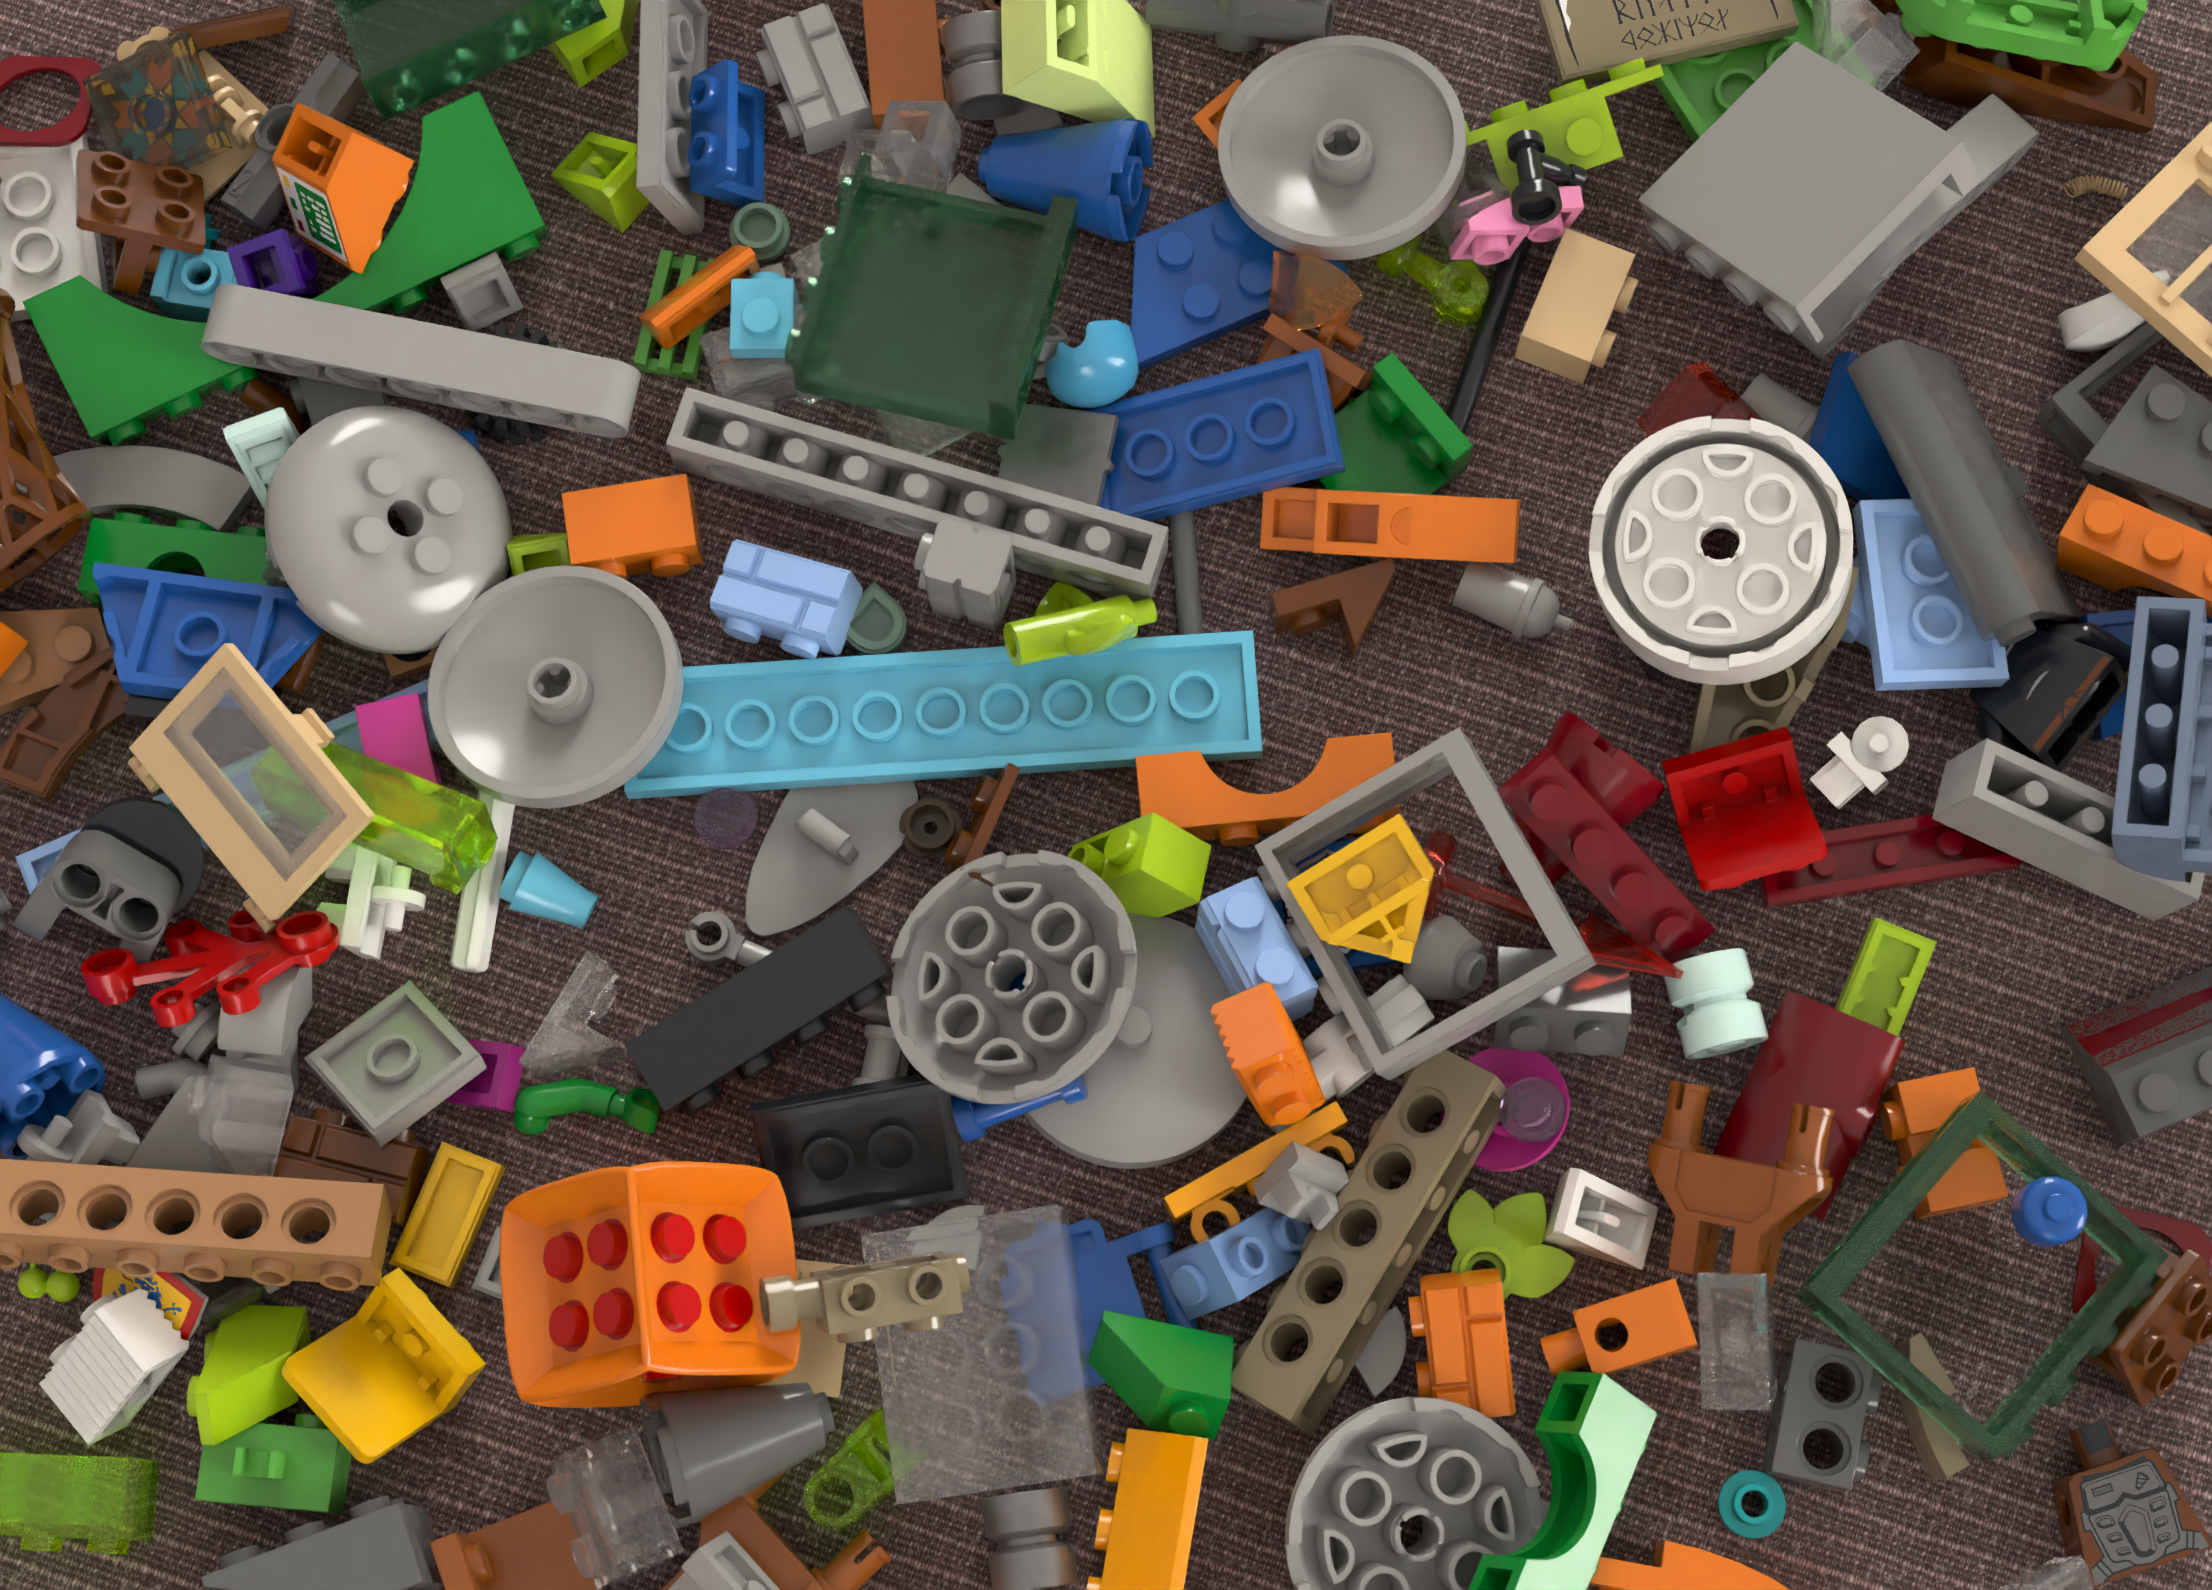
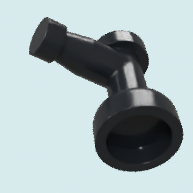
M1518 131L1512 134L1506 143L1508 157L1512 162L1516 163L1520 183L1515 187L1510 197L1512 215L1521 224L1541 225L1557 217L1562 209L1560 191L1554 183L1561 184L1562 187L1580 186L1581 188L1586 178V171L1583 167L1575 164L1568 165L1556 157L1545 154L1544 139L1538 131Z

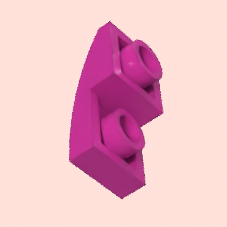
M418 693L355 706L368 774L384 836L389 839L449 826L439 765L433 758L421 696Z

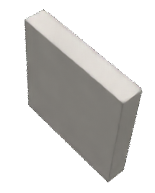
M410 980L304 1058L311 1071L380 1148L487 1068L481 1055Z

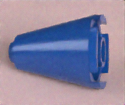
M1132 118L997 135L993 139L991 146H985L981 151L978 176L980 182L987 185V190L991 197L1115 242L1134 241L1144 224L1150 200L1151 188L1142 187L1143 167L1153 168L1152 136L1147 122Z

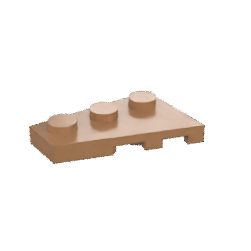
M99 608L0 612V620L29 641L0 677V715L43 700L64 681L63 677L95 654L112 646L107 633L103 612Z

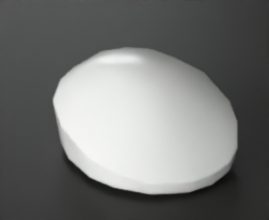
M2164 273L2155 274L2164 284L2168 283V278ZM2113 292L2067 309L2058 316L2065 349L2083 353H2096L2116 346L2146 322Z

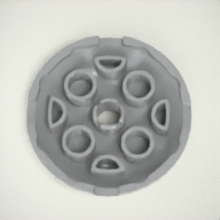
M371 405L340 411L314 424L298 437L287 449L272 475L265 502L264 525L266 542L275 569L280 568L287 584L299 599L295 603L304 614L319 627L348 644L388 654H411L437 648L448 629L458 621L470 604L484 592L505 581L507 578L510 560L506 545L512 540V525L503 490L494 472L481 454L463 436L432 417L393 406ZM396 511V516L405 524L406 532L409 533L408 537L401 536L392 530L387 520V513Z
M1038 850V854L1007 856L1001 851L986 855L965 864L943 878L922 898L909 915L896 940L890 958L895 962L891 996H886L887 1011L895 1039L912 1066L930 1082L951 1095L972 1102L999 1105L1019 1103L1045 1096L1068 1085L1093 1066L1111 1045L1125 1021L1134 995L1137 977V950L1131 922L1119 898L1111 888L1092 870L1072 858L1045 850ZM968 873H981V877L994 884V886L991 887L978 879L970 878ZM1026 972L1022 983L1025 986L1024 989L1021 991L1019 989L1009 991L1013 980L1021 973Z
M1404 1397L1384 1401L1365 1408L1340 1423L1318 1444L1297 1478L1291 1494L1285 1526L1287 1565L1295 1590H1468L1483 1554L1503 1555L1512 1553L1525 1546L1541 1528L1544 1517L1538 1486H1541L1526 1454L1503 1428L1485 1415L1464 1405L1439 1398ZM1419 1515L1422 1522L1420 1539L1414 1545L1404 1548L1400 1538L1402 1530L1400 1523Z

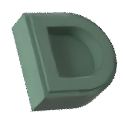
M873 582L863 592L852 619L853 621L850 622L845 643L859 655L896 653L903 646L907 638L908 625L906 616L900 604L878 584Z

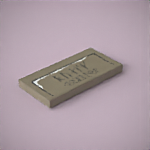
M1534 0L1559 86L1580 79H1584L1585 83L1610 78L1607 70L1642 57L1646 68L1657 64L1663 66L1796 34L1799 27L1791 0Z

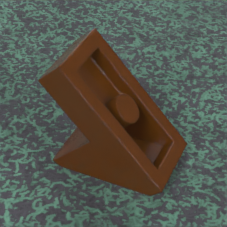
M1384 559L1272 592L1269 614L1276 634L1292 630L1294 635L1310 634L1326 627L1329 624V618L1336 617L1350 660L1353 661L1392 588L1396 570L1393 559Z

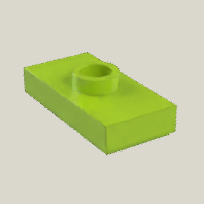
M1872 916L1835 1009L1898 1037L1937 941Z

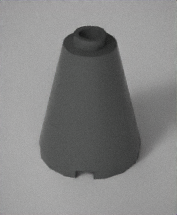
M807 1382L663 1391L650 1393L640 1398V1407L648 1412L654 1411L655 1417L642 1420L661 1494L672 1492L675 1505H680V1508L668 1511L676 1529L692 1525L826 1447L825 1434L835 1430L832 1411L825 1393L813 1394Z

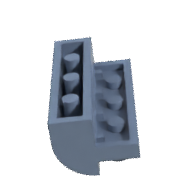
M2137 596L2111 832L2113 851L2121 863L2135 871L2156 878L2185 882L2186 872L2212 873V623H2207L2205 599Z

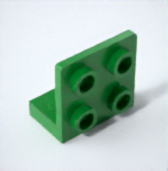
M1391 352L1373 366L1369 389L1335 414L1346 471L1315 480L1323 489L1435 495L1466 471L1473 444L1394 353Z

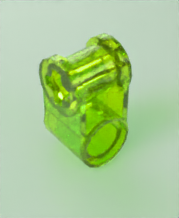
M881 1407L869 1416L844 1441L840 1449L811 1476L805 1485L803 1494L805 1509L810 1518L824 1530L841 1532L857 1525L884 1497L890 1496L904 1484L929 1456L922 1448L914 1450L888 1422L890 1413L884 1407ZM879 1442L896 1460L895 1463H890L873 1443ZM839 1481L846 1483L853 1489L854 1494L853 1504L849 1511L836 1518L826 1517L821 1514L817 1505V1498L821 1489L831 1482Z

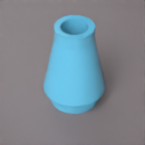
M522 851L514 859L498 893L499 898L511 903L509 910L570 924L580 930H583L599 898V895L585 889L539 852L533 857Z

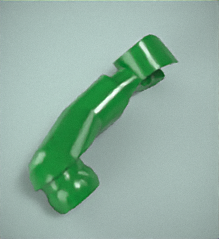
M576 1077L525 1087L516 1097L514 1105L516 1111L514 1112L513 1122L516 1129L523 1133L540 1134L549 1126L550 1117L583 1111L601 1118H608L610 1115L620 1117L633 1128L644 1133L653 1134L655 1125L658 1122L660 1104L649 1089H633L628 1091L626 1096L620 1095V1091L617 1088Z

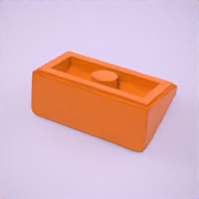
M734 245L645 310L639 316L642 324L664 350L670 349L731 303V279H748L749 275L761 272L756 254L748 246Z

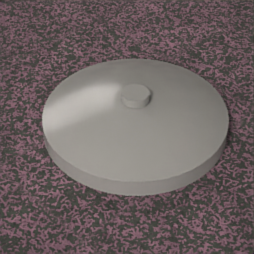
M1357 35L1328 36L1302 42L1279 52L1259 65L1246 77L1230 99L1223 114L1218 135V158L1222 182L1226 194L1240 218L1254 232L1273 245L1294 254L1321 260H1353L1370 257L1397 248L1414 239L1431 226L1449 206L1462 181L1467 156L1466 124L1463 110L1456 93L1443 74L1422 56L1406 47L1379 38Z
M561 565L530 570L500 582L484 592L470 604L458 621L446 632L434 656L428 680L427 702L432 729L439 745L456 769L473 786L487 795L509 804L528 808L551 809L582 804L599 798L628 782L653 759L663 746L676 721L682 701L684 687L682 657L672 630L658 607L645 593L625 579L603 570L583 566Z
M1127 913L1132 925L1137 950V977L1130 1009L1117 1036L1094 1065L1083 1073L1088 1093L1087 1099L1073 1104H1067L1063 1099L1024 1115L1047 1140L1079 1159L1110 1168L1144 1169L1181 1160L1207 1146L1234 1120L1247 1099V1094L1231 1069V1063L1226 1057L1227 1053L1222 1046L1223 1042L1218 1035L1219 1031L1214 1025L1215 1021L1210 1014L1213 1004L1231 997V994L1196 929L1165 916L1154 918Z

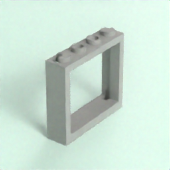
M1459 727L1255 845L1264 863L1263 866L1257 869L1263 880L1261 883L1274 902L1283 898L1294 919L1285 925L1300 954L1304 958L1313 954L1324 975L1316 980L1324 1001L1334 1015L1343 1011L1355 1032L1346 1038L1352 1053L1357 1055L1365 1072L1374 1068L1378 1075L1389 1081L1597 964L1506 802L1500 796L1498 788L1472 742ZM1454 772L1557 956L1394 1048L1341 948L1328 944L1327 941L1320 940L1286 883L1300 875L1295 865L1297 862Z

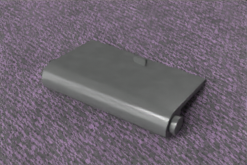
M1898 339L1877 346L1855 359L1848 366L1847 371L1982 640L1985 642L1997 639L2000 647H2005L2033 634L2037 630L2033 621L2037 619L2066 623L2079 621V617L2083 616L2023 498V496L2031 493L2018 466L2015 464L2009 468L2007 467L1952 357L1910 341Z

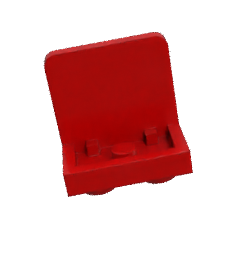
M1787 726L1661 762L1676 823L1699 887L1702 890L1713 891L1735 888L1746 881L1782 871L1800 870L1811 863L1821 861L1827 856L1826 842L1805 795L1793 741Z

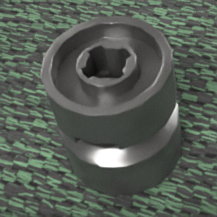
M987 10L962 14L948 20L943 25L946 59L950 60L952 68H955L948 76L952 114L968 120H991L1013 116L1030 106L1029 101L1003 93L1001 11Z
M1066 1487L1032 1490L981 1499L986 1537L998 1543V1550L988 1557L993 1590H1039L1079 1583L1074 1545L1062 1540V1533L1071 1526Z

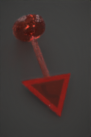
M1439 828L1435 829L1424 849L1435 872L1423 917H1427L1434 911L1445 888L1539 924L1527 902L1451 873L1458 851L1457 839L1447 831ZM1590 912L1583 924L1572 920L1597 964L1681 979L1684 971Z

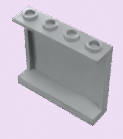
M1795 41L1638 201L1651 219V222L1646 226L1648 232L1664 249L1673 253L1679 247L1684 251V255L1690 264L1708 279H1711L1715 274L1721 276L1728 290L1743 304L1751 306L1757 301L1763 305L1765 314L1782 331L1791 334L1797 329L1818 343L1824 335L1812 318L1811 313L1940 184L1965 197L1982 178L1960 139Z

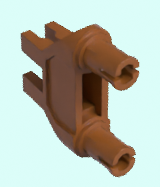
M1669 1080V1091L1661 1138L1654 1137L1653 1143H1649L1647 1162L1652 1176L1675 1215L1668 1269L1692 1275H1698V1273L1713 1275L1722 1226L1735 1228L1728 1282L1752 1288H1758L1759 1286L1773 1288L1783 1235L1813 1212L1831 1193L1833 1178L1830 1177V1170L1824 1169L1832 1117L1835 1115V1110L1791 1102L1790 1109H1792L1784 1161H1776V1166L1705 1153L1706 1146L1700 1145L1708 1094L1711 1092V1087Z
M788 1470L701 1520L699 1548L725 1531H728L780 1590H858L885 1563L888 1564L892 1560L887 1551L878 1545L858 1563V1558L877 1541L862 1527L858 1534L821 1570L816 1566L810 1569L757 1510L761 1506L757 1500ZM681 1569L661 1590H668L685 1571Z

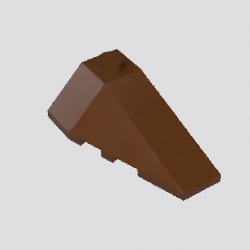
M1910 33L1904 86L1956 104L1975 107L1993 93L2019 114L2146 134L2153 130L2158 74L2125 49L2115 59L2110 69L2094 71L2086 66L2051 60H2037L2029 56L1995 49L1976 48L1969 44L1946 40L1935 35L1919 37Z

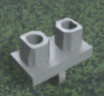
M85 1089L66 1118L56 1115L47 1129L34 1124L26 1125L17 1137V1143L28 1155L25 1159L28 1161L97 1165L101 1159L121 1165L129 1161L140 1145V1139L131 1123L112 1113L102 1094ZM46 1213L39 1218L51 1221L57 1213Z

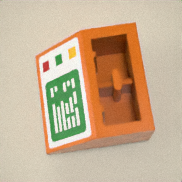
M297 102L272 157L297 236L302 237L305 242L351 270L362 274L370 255L381 245L382 229L394 203L406 191L409 180L408 173L414 160L357 129Z

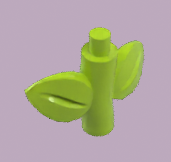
M1057 582L1045 594L1031 618L1008 622L1004 625L1003 637L1009 659L1016 667L1067 655L1074 657L1095 654L1126 639L1135 637L1138 632V626L1156 622L1157 611L1151 598L1132 602L1126 594L1093 602L1089 596L1070 584Z

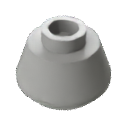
M1441 915L1421 925L1412 961L1410 964L1404 962L1403 965L1404 978L1408 984H1412L1424 1000L1460 999L1468 994L1469 991H1475L1481 985L1487 970V958L1483 955L1480 941L1455 918Z

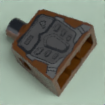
M2107 1418L2068 1431L2082 1469L2052 1479L2051 1487L2074 1589L2095 1588L2212 1547L2208 1534L2161 1455L2154 1447L2121 1456Z

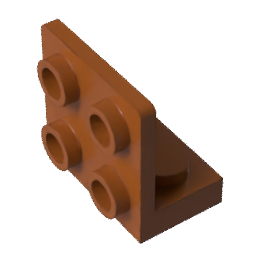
M562 1496L469 1534L454 1532L429 1542L445 1590H605L574 1501L569 1496Z

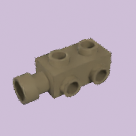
M942 1251L919 1255H903L895 1259L852 1266L841 1265L828 1270L810 1272L809 1278L791 1280L789 1274L760 1278L761 1312L768 1333L796 1329L798 1321L816 1319V1326L828 1335L837 1334V1341L839 1343L871 1340L878 1337L877 1327L903 1323L904 1331L907 1332L940 1328L945 1325L944 1316L963 1313L961 1294L968 1293L970 1289L969 1271L964 1254L962 1252L946 1254ZM921 1275V1279L919 1283L916 1285V1281ZM856 1285L854 1293L848 1298L849 1291Z

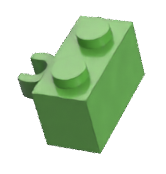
M296 1414L294 1426L269 1424L270 1417L217 1445H203L195 1500L342 1515L344 1513L352 1454L317 1415Z

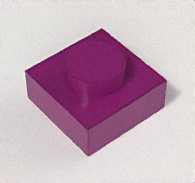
M466 1039L481 1055L487 1068L447 1098V1102L462 1107L513 1113L527 1049L510 1043Z

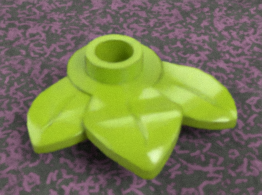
M1468 1189L1455 1203L1450 1212L1447 1232L1457 1252L1452 1262L1451 1272L1462 1273L1464 1271H1471L1473 1265L1479 1262H1485L1495 1269H1500L1504 1300L1510 1294L1533 1299L1550 1293L1568 1276L1573 1267L1574 1258L1561 1249L1542 1244L1545 1238L1547 1217L1544 1197L1538 1192L1512 1196L1492 1209L1480 1194L1472 1189Z

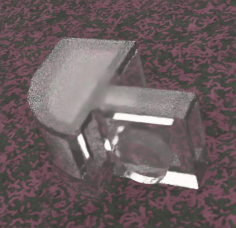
M890 100L881 129H852L836 180L845 194L901 195L908 209L932 206L942 200L946 194L962 141L961 127L946 101Z

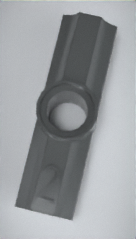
M1147 0L1146 24H1149L1150 28L1213 36L1217 46L1232 52L1252 51L1263 46L1265 42L1294 46L1309 40L1331 36L1335 15V0Z
M328 53L291 104L277 105L268 110L260 119L255 132V139L259 147L222 196L220 203L248 225L264 233L286 204L272 157L297 102L345 123L368 92L371 84L343 60Z

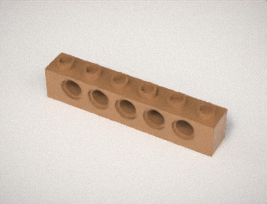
M0 1159V1268H16L21 1263L48 1264L56 1270L67 1273H82L87 1271L89 1267L117 1269L128 1276L140 1278L151 1277L156 1272L184 1273L189 1278L203 1282L220 1281L224 1276L246 1277L268 1286H286L292 1281L319 1282L327 1288L339 1291L355 1290L359 1285L380 1286L393 1214L384 1184ZM57 1213L48 1223L32 1226V1223L41 1215ZM115 1217H124V1220L115 1228L98 1230L105 1221ZM192 1222L190 1227L182 1233L175 1235L165 1234L176 1223ZM244 1227H260L249 1238H232L237 1231ZM322 1230L327 1232L321 1240L315 1243L304 1244L299 1242L303 1236L312 1231Z

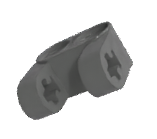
M85 830L77 833L50 864L11 926L41 942L64 906L120 937L114 948L130 950L133 953L136 964L146 963L154 952L181 897V884L176 875L167 867L112 835L99 830ZM76 864L91 867L98 876L84 873ZM134 898L148 900L156 909L143 907Z

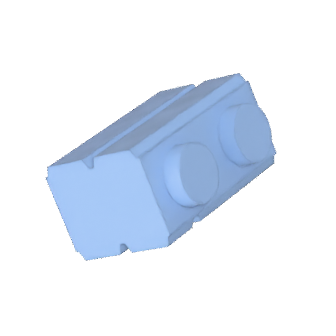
M736 539L732 541L723 565V574L719 575L712 593L710 609L724 624L723 631L741 641L756 644L762 635L782 641L780 647L783 650L800 658L815 660L818 652L837 657L842 652L850 622L853 621L852 619L859 600L863 595V588L852 571Z
M1258 876L1246 879L1199 902V916L1196 919L1195 929L1231 996L1261 983H1271L1291 1021L1297 1020L1312 1011L1318 985Z

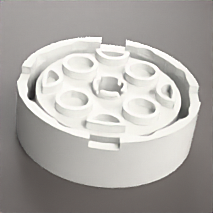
M1704 416L1681 421L1663 428L1643 440L1622 458L1607 478L1596 500L1590 530L1589 561L1598 598L1605 616L1620 639L1637 656L1651 666L1671 676L1694 683L1731 685L1759 680L1778 673L1808 654L1823 639L1839 616L1844 605L1853 569V527L1846 496L1835 474L1823 458L1799 437L1779 426L1754 418L1746 421L1738 419H1712L1711 416ZM1723 528L1730 530L1737 536L1739 547L1733 558L1728 557L1717 560L1704 555L1701 548L1703 538L1714 529Z

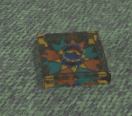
M179 31L82 80L107 151L118 153L133 161L160 167L173 165L188 170L232 149L190 33Z

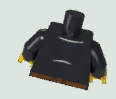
M2093 623L2053 624L2045 629L2036 627L2037 630L2033 634L2016 643L2005 646L2009 680L2001 687L1970 689L1969 696L1979 708L1974 724L1981 741L1988 738L2061 773L2128 685L2126 675H2129L2132 647Z

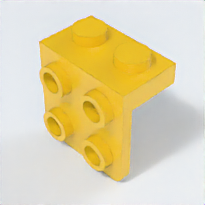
M398 1267L381 1278L380 1286H375L356 1316L291 1355L284 1363L281 1373L290 1386L354 1458L361 1463L370 1464L453 1409L486 1363L474 1351L468 1340L461 1336L436 1309L427 1295L417 1288Z

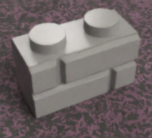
M821 3L798 12L795 17L786 16L763 25L760 31L765 49L755 54L768 88L777 84L780 85L786 101L777 104V109L789 139L800 136L807 154L814 155L838 146L841 141L848 142L872 133L874 123L870 103L828 4Z
M944 517L941 522L938 521L934 535L924 533L919 543L914 562V569L921 571L918 588L927 590L933 613L958 621L963 616H966L968 624L995 632L999 627H1002L1017 582L1010 538L1007 535L984 528L975 533L973 525Z

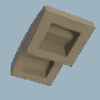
M1922 1332L1896 1344V1375L1905 1421L1920 1460L1931 1480L1946 1479L1970 1465L1935 1407L1936 1403L1957 1391Z

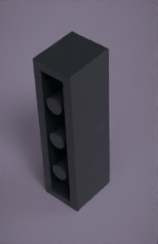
M845 906L626 1043L625 1047L663 1111L678 1113L684 1109L688 1117L718 1101L722 1095L717 1088L738 1074L743 1082H746L775 1065L777 1060L772 1053L795 1040L798 1047H803L824 1035L832 1028L828 1018L850 1005L853 1012L856 1013L884 997L888 992L883 984L893 978L894 972L857 911Z

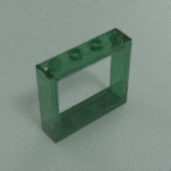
M1980 1090L1959 1103L1796 1291L1794 1296L1979 1461L1998 1459L2001 1454L2008 1459L2020 1444L2027 1443L2033 1435L2035 1429L2028 1422L2044 1403L2049 1408L2056 1406L2074 1387L2078 1378L2071 1371L2086 1353L2094 1358L2113 1341L2120 1330V1327L2113 1321L2129 1303L2133 1307L2139 1306L2154 1292L2152 1287L2161 1278L2155 1272L2169 1254ZM1976 1137L2029 1183L2042 1177L2058 1176L2071 1181L2078 1187L2087 1202L2088 1211L2085 1226L2082 1230L2120 1262L1982 1426L1838 1298Z

